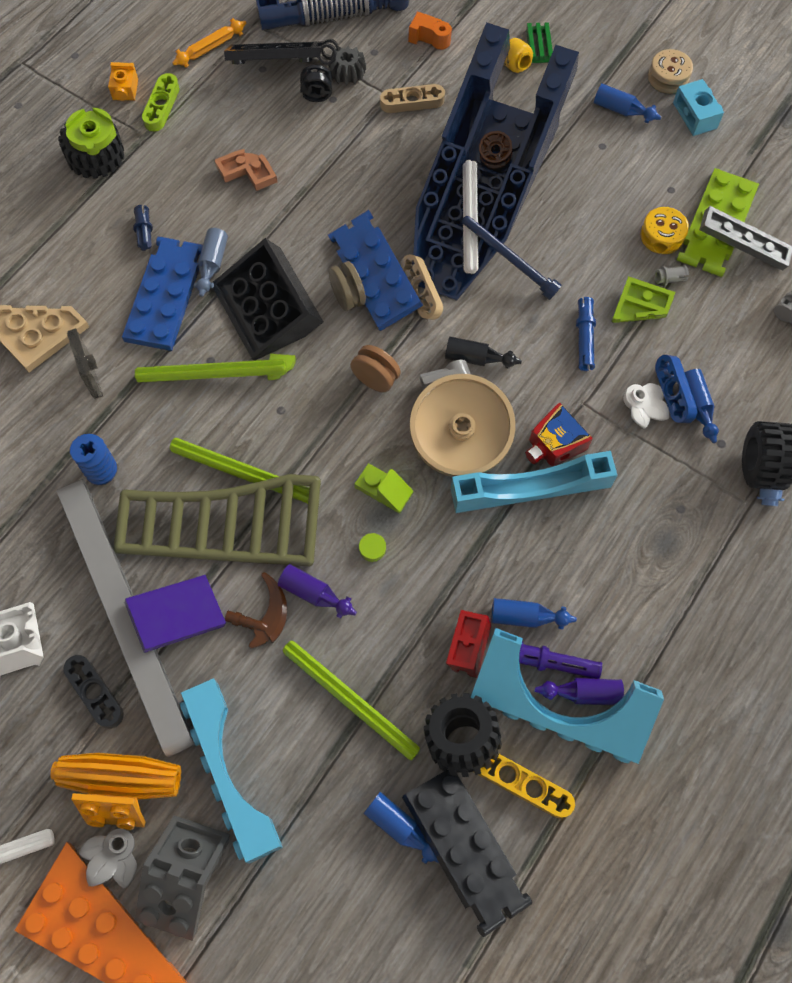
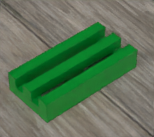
M545 22L544 26H541L540 23H536L535 26H532V23H527V41L533 50L532 63H549L553 52L549 22ZM533 33H536L539 56L535 54ZM542 33H544L547 56L544 55Z

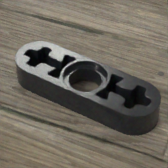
M74 655L68 658L63 667L64 674L95 721L107 729L117 727L123 720V709L92 663L82 655ZM77 663L81 666L84 665L81 669L85 676L88 677L84 681L78 674L73 673L75 671L74 665ZM92 684H99L101 687L100 695L95 699H88L86 696L87 688ZM103 702L110 710L115 709L112 713L114 718L111 721L106 718L102 719L106 714L99 705Z

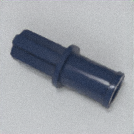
M137 205L134 208L135 223L133 230L136 233L137 247L141 248L142 251H146V249L152 247L151 232L153 226L149 219V208L144 205V213H142V205Z

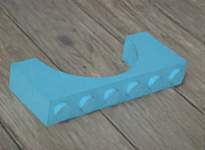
M495 628L471 694L472 699L477 695L482 698L483 703L487 701L491 707L502 711V714L510 719H524L529 721L530 725L536 729L544 731L547 728L557 732V735L564 740L574 741L575 739L585 743L587 748L595 752H602L603 750L613 754V757L621 762L630 763L632 761L639 764L664 701L661 690L633 680L624 697L613 707L602 713L588 717H569L557 714L540 704L532 696L524 683L519 664V652L523 638Z

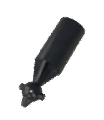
M449 336L445 359L454 361L465 360L469 364L479 366L502 362L506 368L522 363V360L517 358L513 351H508L503 355L490 348L487 343Z

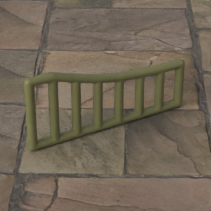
M287 474L243 486L210 491L167 492L124 489L120 492L113 549L118 554L277 565L291 564L293 566L310 567L314 563L321 479L318 476ZM294 485L310 486L304 555L287 554ZM283 486L277 552L262 553L260 550L266 491ZM255 493L249 552L233 551L238 497ZM227 499L222 550L206 549L211 501ZM130 501L146 502L141 544L125 543ZM157 502H173L168 546L152 545ZM184 502H200L195 548L179 547Z

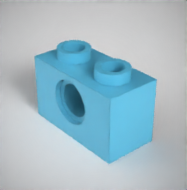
M701 79L678 87L673 104L692 135L695 136L717 129L724 111L705 81Z

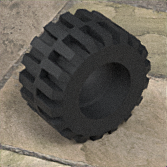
M115 124L113 125L116 137L96 155H89L87 152L75 149L67 138L66 126L61 128L59 132L61 136H58L59 145L69 168L74 170L75 174H82L84 178L92 176L95 179L101 175L103 177L108 176L107 173L116 171V166L120 167L122 164L121 159H124V147ZM86 129V132H91L94 129Z
M757 421L750 427L742 451V471L745 482L750 488L786 490L792 484V424Z
M457 693L451 694V699L446 700L444 697L439 700V706L435 704L432 706V715L427 714L425 718L426 725L424 726L425 740L435 764L438 763L442 771L445 772L448 769L452 776H457V773L460 772L462 777H469V773L474 772L476 776L481 774L482 767L489 769L492 766L491 759L496 761L499 756L498 750H501L502 743L497 715L494 710L492 711L491 705L487 701L483 703L482 698L477 695L472 699L470 693H463V697H458ZM469 726L479 731L475 738L466 743L457 744L447 740L449 735L459 727Z

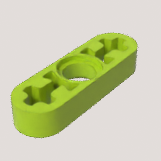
M165 73L158 78L142 113L145 128L149 131L156 132L161 130L167 121L180 90L177 77L174 74ZM161 99H164V100L167 101V102H166L165 104H163V105H157V104H155L158 100H161Z

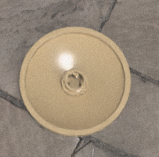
M453 374L434 381L418 396L411 412L410 435L415 450L428 466L450 477L477 472L486 473L492 470L507 455L515 436V415L508 398L495 384L476 375Z

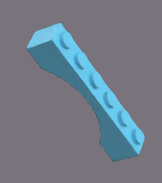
M611 451L583 455L557 466L526 473L486 474L477 472L453 476L450 489L455 513L611 488L617 477V471Z
M213 678L181 692L184 700L180 703L181 710L186 719L191 718L194 728L190 730L195 745H201L204 756L200 757L205 772L207 774L211 772L215 783L211 785L216 801L222 800L226 812L222 813V818L228 831L233 829L237 840L233 842V846L238 859L244 858L245 862L250 864L283 848L272 819L249 805L235 789L228 775L223 758L222 745L228 707L218 683Z

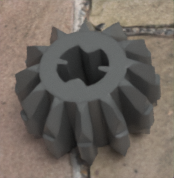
M348 45L345 49L339 47L334 62L328 64L332 78L336 79L338 84L345 82L347 86L348 82H352L356 85L357 80L363 79L366 62L363 52H359L357 47L350 49ZM333 51L329 60H331L334 57Z

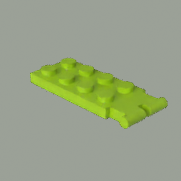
M714 168L683 244L687 245L685 253L680 251L676 261L695 268L698 263L704 264L703 271L723 277L726 268L722 267L724 259L729 261L734 247L699 230L704 211L709 206H712L745 222L759 183Z

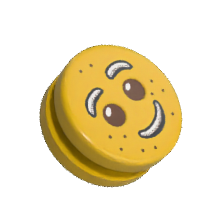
M658 207L651 210L645 217L640 237L643 244L650 251L658 254H671L679 250L688 234L689 224L686 217L680 211L671 207Z

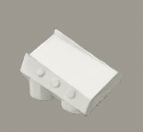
M29 602L0 611V677L1 675L32 665L40 666L44 656L34 604Z

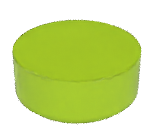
M370 533L362 537L359 543L360 555L369 562L381 560L386 553L384 538L376 533Z

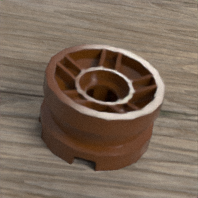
M491 131L483 136L479 144L480 161L483 166L496 171L505 168L509 161L511 162L512 141L507 134L501 131ZM495 148H498L499 153L494 154L492 152L495 151Z

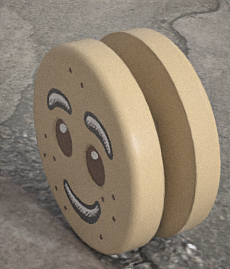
M666 49L658 52L653 57L648 72L650 84L662 93H676L679 86L689 82L693 71L692 60L685 53L675 49Z

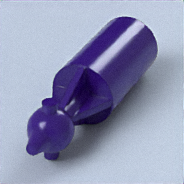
M288 564L278 580L279 587L316 607H335L338 613L337 617L339 618L346 615L356 616L357 611L352 607L351 598L348 596L346 599L339 600L328 584L291 564Z
M575 678L574 681L560 686L551 681H546L541 686L535 687V692L542 694L549 700L559 695L573 701L574 704L614 706L624 697V685L621 679Z

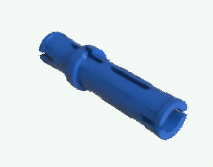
M584 297V303L582 298L578 299V318L576 320V326L579 328L578 368L582 371H589L588 365H590V370L595 368L594 327L596 326V319L594 318L593 311L594 299L591 297Z

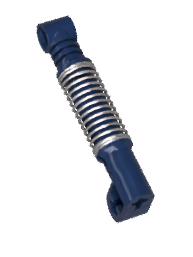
M256 0L262 31L297 24L309 26L310 23L313 25L314 21L318 24L319 20L321 23L324 20L328 22L329 19L330 21H333V19L337 21L338 17L342 20L343 16L347 19L348 16L352 18V16L356 17L357 14L361 17L362 13L366 16L377 10V7L379 10L382 9V6L386 9L387 5L392 10L402 11L409 5V0H294L279 3V0Z

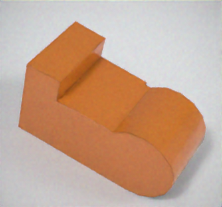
M417 11L409 26L408 42L417 44L419 40L433 45L436 49H446L450 46L452 27L441 19Z

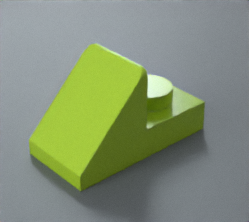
M369 463L354 484L356 489L399 514L413 494V490L393 469L385 473Z

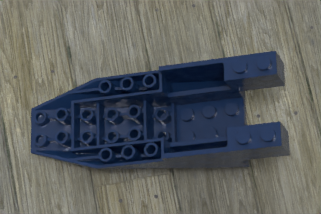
M487 22L443 131L441 145L419 198L415 214L413 255L423 259L438 294L456 301L497 253L495 249L478 236V271L474 274L464 271L462 222L463 164L466 160L477 163L478 223L504 244L509 237L559 127L560 112L578 67L579 52L555 45L536 93L534 113L494 101L493 90L510 50L509 29ZM491 131L504 132L512 141L511 162L509 161L505 168L496 171L483 166L479 154L481 139ZM495 148V151L492 153H499L498 148ZM421 281L418 287L425 289V282Z

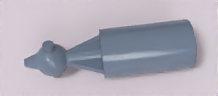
M209 228L207 230L198 266L201 279L194 283V288L199 290L200 297H203L206 292L214 287V283H211L209 280L214 273L219 272L228 235L225 231L218 228Z

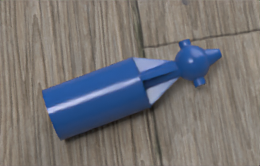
M603 83L600 85L594 99V104L626 117L643 115L645 123L660 120L662 117L657 113L655 105L645 108L636 96Z
M700 369L686 371L685 375L697 406L696 419L704 425L703 435L710 439L712 443H716L719 429L712 423L715 406L702 371Z
M493 598L491 623L536 628L555 621L558 629L562 630L569 623L576 622L577 617L570 615L566 611V607H561V610L554 613L536 602Z
M379 792L363 814L400 845L422 850L423 858L421 861L424 864H427L428 861L439 863L416 821L383 793Z

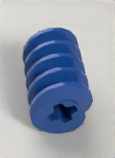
M83 434L72 442L70 454L89 482L95 485H103L115 477L117 463L103 439L94 434Z

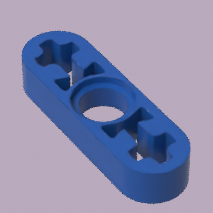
M662 355L656 361L655 371L671 418L677 423H691L697 416V406L681 361L676 356ZM677 382L679 384V392L677 395H674L673 386Z

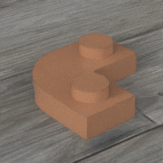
M245 149L214 160L216 168L225 183L247 174L254 188L258 191L278 182L275 172L262 154L258 156L252 153H245Z

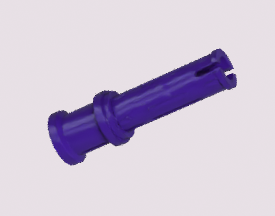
M522 641L519 652V664L537 667L538 671L549 668L600 679L602 673V662L600 661L596 662L551 652L547 646L542 645L539 648L525 645Z

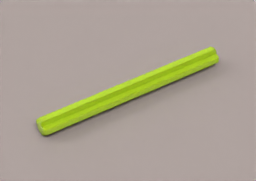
M284 359L137 367L135 368L134 375L137 382L280 375L286 373V362Z
M173 438L169 446L171 452L252 483L279 477L179 438ZM294 485L292 498L308 504L309 487ZM283 486L270 490L282 494Z
M291 640L284 646L283 653L407 759L413 760L417 756L420 747L296 642Z

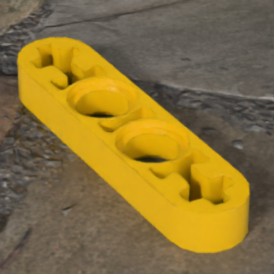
M501 754L497 758L500 763L495 768L493 776L488 774L491 768L486 769L485 767H482L481 774H478L553 817L565 818L574 811L575 799L571 793ZM504 766L511 767L515 772V780L511 783H505L499 777V771ZM529 781H536L541 785L542 793L538 798H532L527 794L526 784ZM548 788L553 790L549 796L554 799H559L561 796L566 798L565 804L568 806V809H562L558 812L556 810L557 804L551 800H548L546 805L541 803L547 796Z

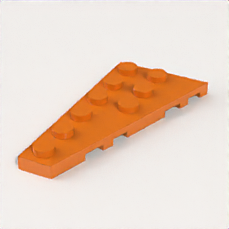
M66 842L14 931L104 983H188L173 964L158 950L157 945L142 931L137 925L138 923L134 921V918L104 884L93 887L88 885L86 879L88 863L84 862L70 842Z

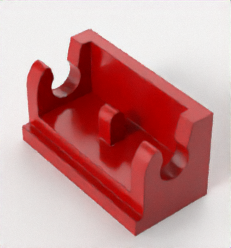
M465 610L460 611L446 665H449L454 672L458 673L459 670L467 672L470 677H478L492 626L487 615Z

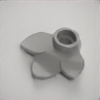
M115 829L108 833L107 836H94L84 843L79 855L90 860L86 870V879L89 886L93 887L103 884L112 877L122 888H127L132 882L137 870V861L132 854L135 840L128 830ZM119 838L123 839V848L115 850L113 847L114 841Z

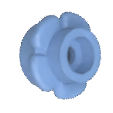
M760 489L759 497H757V499L762 500L761 505L778 506L779 501L785 500L782 498V490Z

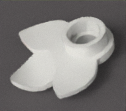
M648 383L643 387L633 384L625 390L624 403L631 409V417L640 427L645 429L650 419L659 421L669 419V408L665 401L662 400L665 397L661 386L653 383Z

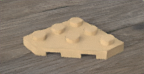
M0 305V343L29 373L89 328L87 321L72 306H61V309H48L47 306L12 308L11 305Z

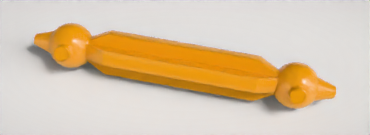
M232 18L230 26H224L194 43L185 52L179 49L176 50L177 55L172 62L173 65H181L187 68L189 67V60H195L230 40L234 34H239L241 37L243 35V28L247 24L246 21H238Z

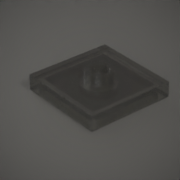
M76 328L67 331L70 346L82 380L94 399L102 397L103 393L95 371L98 366L93 354L89 353Z

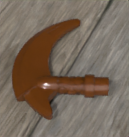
M265 572L261 576L267 584L270 599L268 610L262 620L245 617L237 611L235 613L228 610L225 615L226 622H230L237 627L241 625L242 627L254 630L256 637L249 643L250 649L259 647L268 641L274 643L283 631L287 619V602L283 590Z

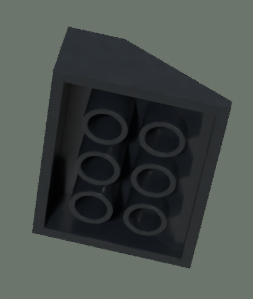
M266 238L212 282L214 283L213 289L251 359L254 361L306 337L324 322L281 248Z

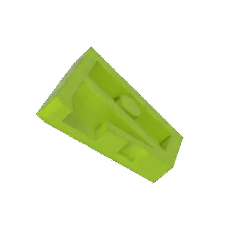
M628 276L611 322L620 323L666 318L676 292Z

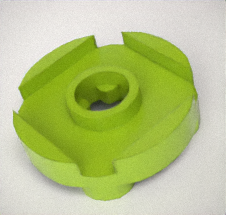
M92 108L93 111L85 112L84 109L78 110L66 121L67 138L75 149L87 152L89 155H96L116 137L111 116L99 108ZM86 129H94L91 132H86Z

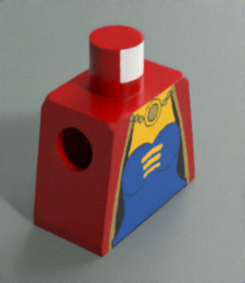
M558 403L532 430L529 441L533 446L525 452V455L532 464H536L544 458L551 466H557L588 450L593 438L564 406Z

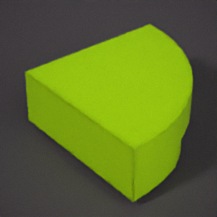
M270 354L269 360L284 359L286 362V373L293 369L296 362L295 355ZM284 374L267 375L268 380H277Z

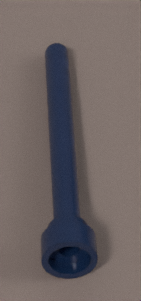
M470 216L463 218L462 222L467 228L538 284L544 297L550 300L558 292L562 284L557 280H551L549 277L546 279Z

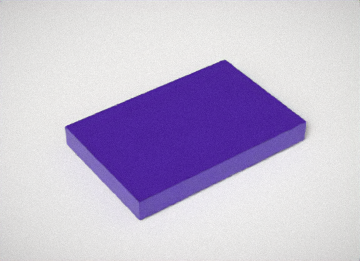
M206 575L125 598L124 602L144 653L222 628L226 624Z

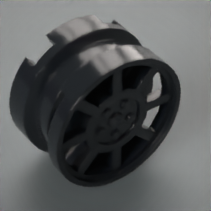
M310 65L302 70L300 74V92L303 94V98L311 102L327 100L332 94L331 72L321 65Z

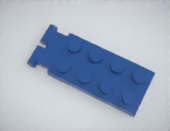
M367 210L351 220L352 228L349 229L344 224L328 234L332 243L337 241L341 248L337 253L342 262L350 261L356 268L365 291V305L377 327L382 331L422 307L423 304L380 228L372 226L370 220L373 219V216Z
M158 236L156 245L159 248L156 255L151 254L122 339L127 343L172 351L199 272L197 260L203 245L184 241L182 247H179V240Z

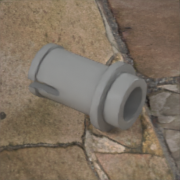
M685 265L672 268L661 266L660 269L655 271V281L662 286H666L671 282H685L688 280V277L683 275H689L688 268Z

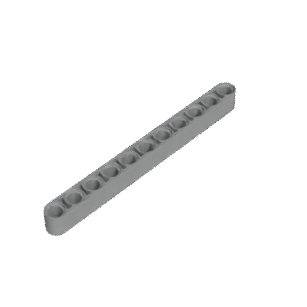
M80 479L57 489V493L161 748L166 757L169 758L195 745L157 650L143 652L124 603L125 598L134 595L90 491L84 480Z

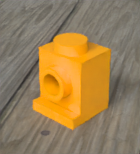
M111 62L108 88L112 99L135 101L138 76L134 63Z

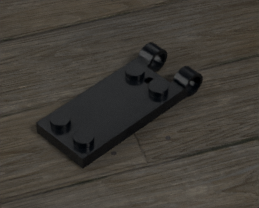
M334 39L314 42L231 44L224 50L225 61H231L235 65L245 64L246 60L299 58V62H311L312 58H319L320 62L328 65L334 62L339 45ZM325 47L330 48L334 53V57L331 60L323 59V57L326 59L331 57V55L325 53Z

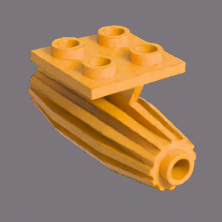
M97 752L63 755L59 757L58 761L53 763L50 775L56 786L84 793H73L71 800L85 823L89 826L101 828L108 824L116 825L120 829L133 830L135 827L144 828L146 823L138 800L177 796L180 789L182 771L180 765L146 756Z

